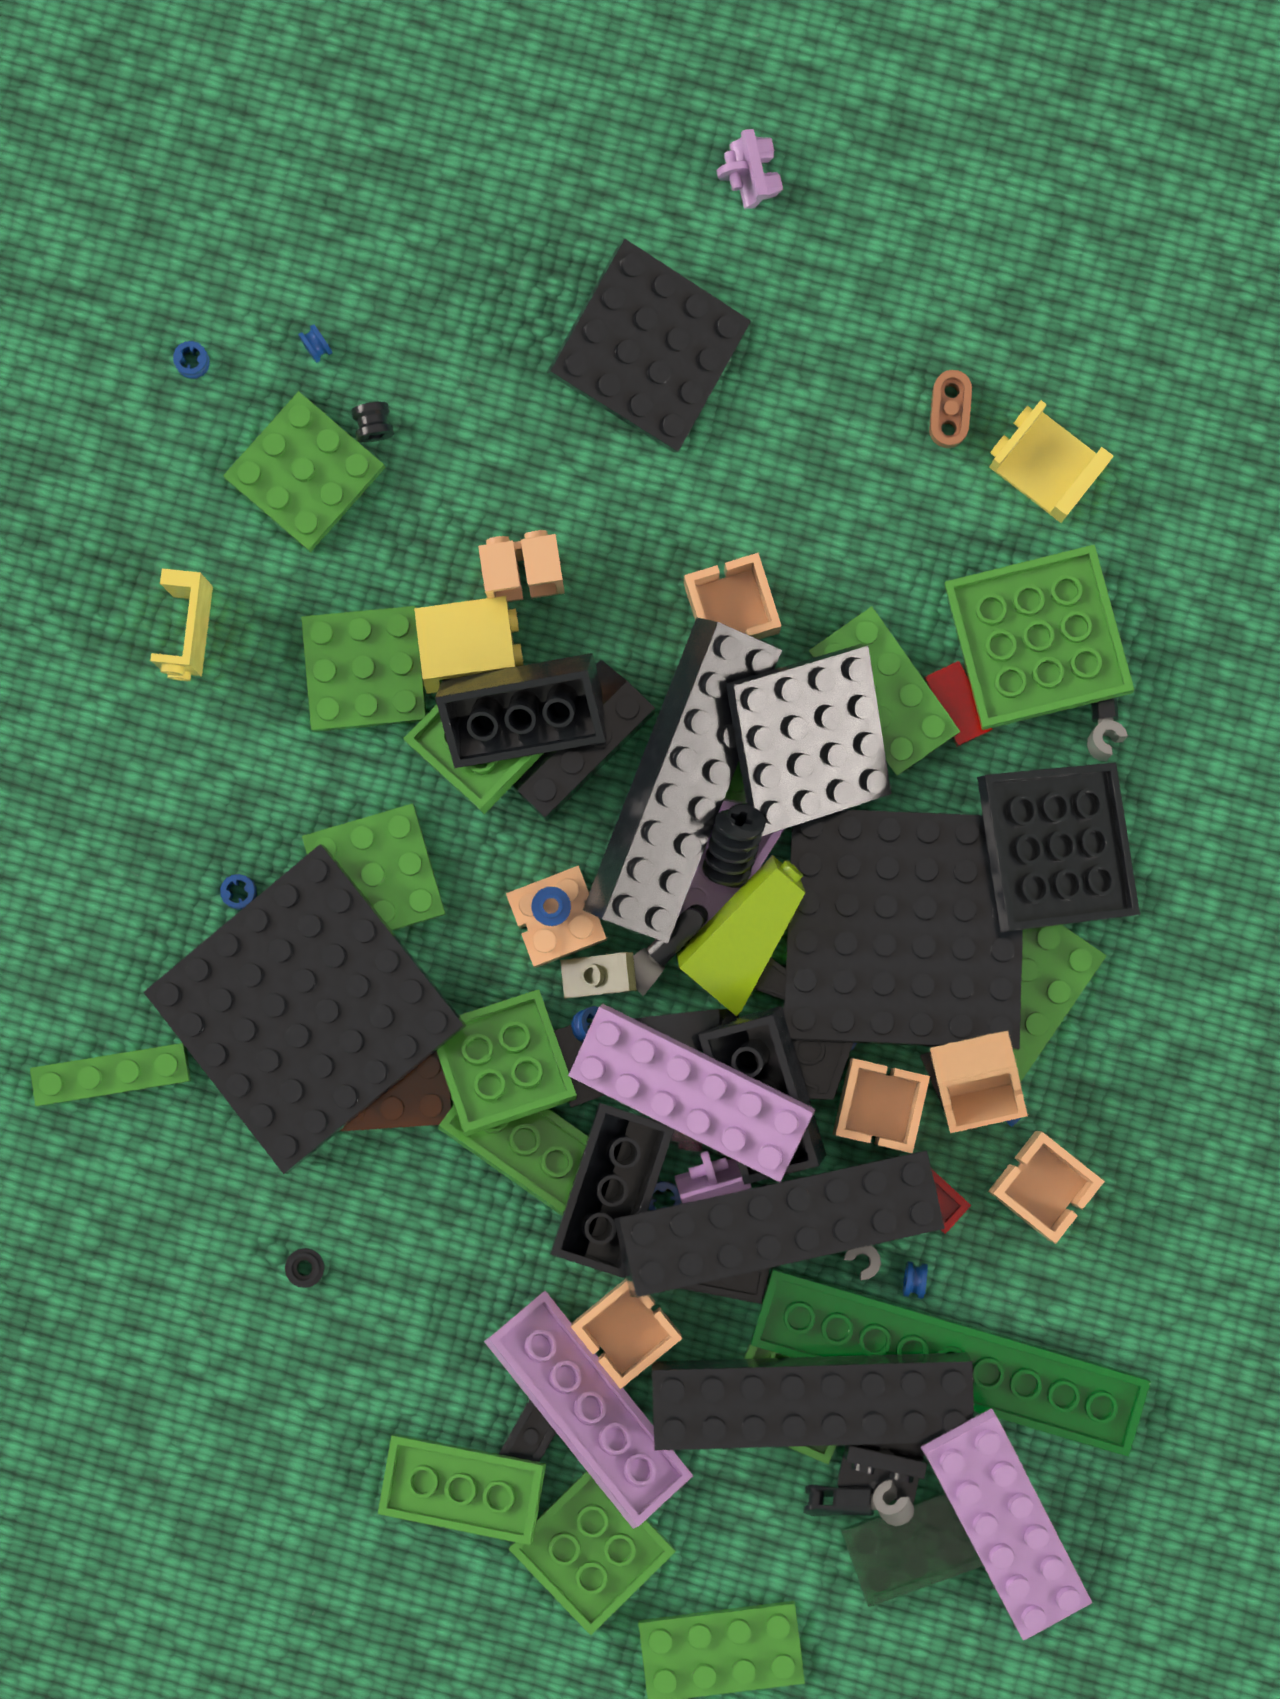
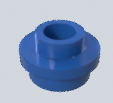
M545 887L535 894L531 905L532 913L541 924L557 926L568 918L571 911V902L568 895L560 888ZM555 899L558 902L559 908L555 913L549 914L544 911L543 906L546 900Z

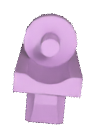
M754 129L743 130L741 137L730 144L731 151L724 153L726 164L717 169V175L719 180L730 181L732 191L740 190L744 209H753L762 200L775 197L782 191L783 186L780 174L777 172L764 173L762 163H768L774 158L772 138L755 137Z
M708 1151L700 1153L703 1164L689 1168L687 1173L674 1176L682 1204L751 1188V1184L744 1185L737 1160H727L725 1157L711 1161Z

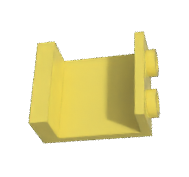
M1040 400L1034 409L1027 405L1013 423L1018 429L1010 439L1003 435L990 452L995 458L989 468L1062 523L1114 456L1103 447L1097 453L1087 447L1043 413L1047 404Z
M162 568L160 584L173 597L189 599L183 656L151 653L150 661L161 669V673L168 674L167 678L178 681H190L191 675L202 676L213 586L200 572Z
M506 596L414 608L422 678L427 694L436 693L443 679L524 665L521 644H513L512 632L519 631L516 608H508Z

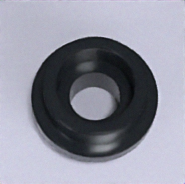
M301 1248L294 1251L288 1257L285 1264L287 1278L292 1284L301 1288L317 1284L325 1270L321 1255L310 1248ZM302 1260H307L312 1265V1271L309 1275H304L299 1271L298 1266Z

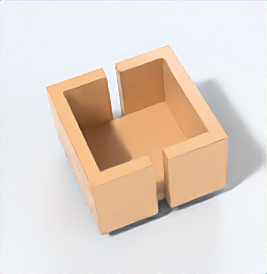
M537 530L525 533V539H521V541L513 542V540L509 541L508 536H498L487 539L486 545L478 546L487 599L506 596L507 602L523 600L518 561L524 560L531 599L564 594L556 534L548 535L546 530Z
M759 553L726 562L724 566L725 578L719 579L720 571L718 565L684 575V586L695 620L698 617L717 621L758 640L780 633L782 625Z
M579 865L506 893L518 927L521 929L527 926L528 931L521 933L535 968L607 941L599 917L583 910L589 891ZM545 887L560 888L568 895L571 902V911L568 918L557 926L541 924L532 913V900L535 894ZM555 899L546 900L543 906L544 911L549 914L555 913L559 908L558 902Z
M1008 1030L930 1048L950 1133L1027 1116Z
M850 1058L833 1135L871 1143L872 1136H876L875 1145L913 1153L930 1076L897 1068H891L889 1076L885 1075L888 1066Z
M1035 1131L1014 1157L1020 1164L1017 1167L1009 1164L988 1192L1047 1240L1057 1243L1078 1216L1073 1211L1066 1209V1207L1071 1203L1073 1206L1083 1209L1105 1181L1045 1133Z
M627 1278L571 1324V1328L593 1355L600 1347L603 1349L604 1353L599 1356L598 1362L620 1389L682 1339V1334L660 1307L653 1312L651 1307L655 1305V1300L651 1295L637 1298L630 1296Z

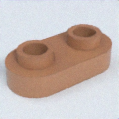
M948 370L940 374L932 389L929 433L932 440L943 448H954L960 445L969 431L972 384L970 379L958 370ZM954 387L958 392V396L955 398L948 397L945 394V388ZM942 425H952L955 433L953 435L944 434L941 428Z

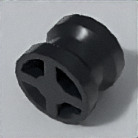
M387 402L365 403L351 410L353 419L358 422V429L356 430L357 441L375 442L394 435L393 426L387 420V416L390 413Z

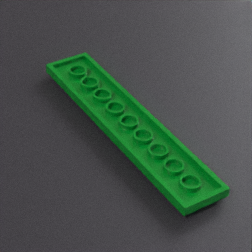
M773 1267L750 1342L751 1346L792 1358L967 1352L973 1365L975 1412L984 1413L992 1408L999 1419L1129 1457L1151 1383L1146 1377Z

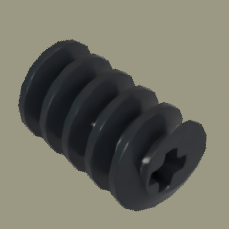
M739 803L733 805L730 809L720 811L716 815L715 826L711 834L712 837L709 839L705 860L702 864V871L710 881L730 888H740L749 880L766 824L764 815L757 808L750 804Z

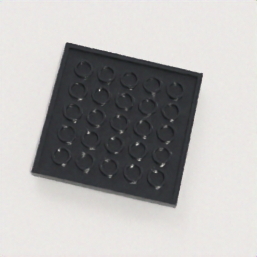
M841 810L792 826L791 863L803 875L801 882L805 894L788 924L784 1017L791 1040L936 1047L1008 1030L1012 1049H1020L1023 930L1000 931L983 815Z
M322 844L318 845L144 991V994L283 1174H288L467 1026L340 864Z

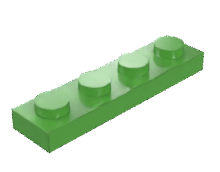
M183 1043L30 1068L35 1106L191 1081L187 1048Z

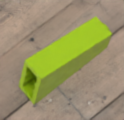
M773 855L677 953L679 968L735 1016L745 1006L805 894L801 882L802 873L788 860H785L782 864Z

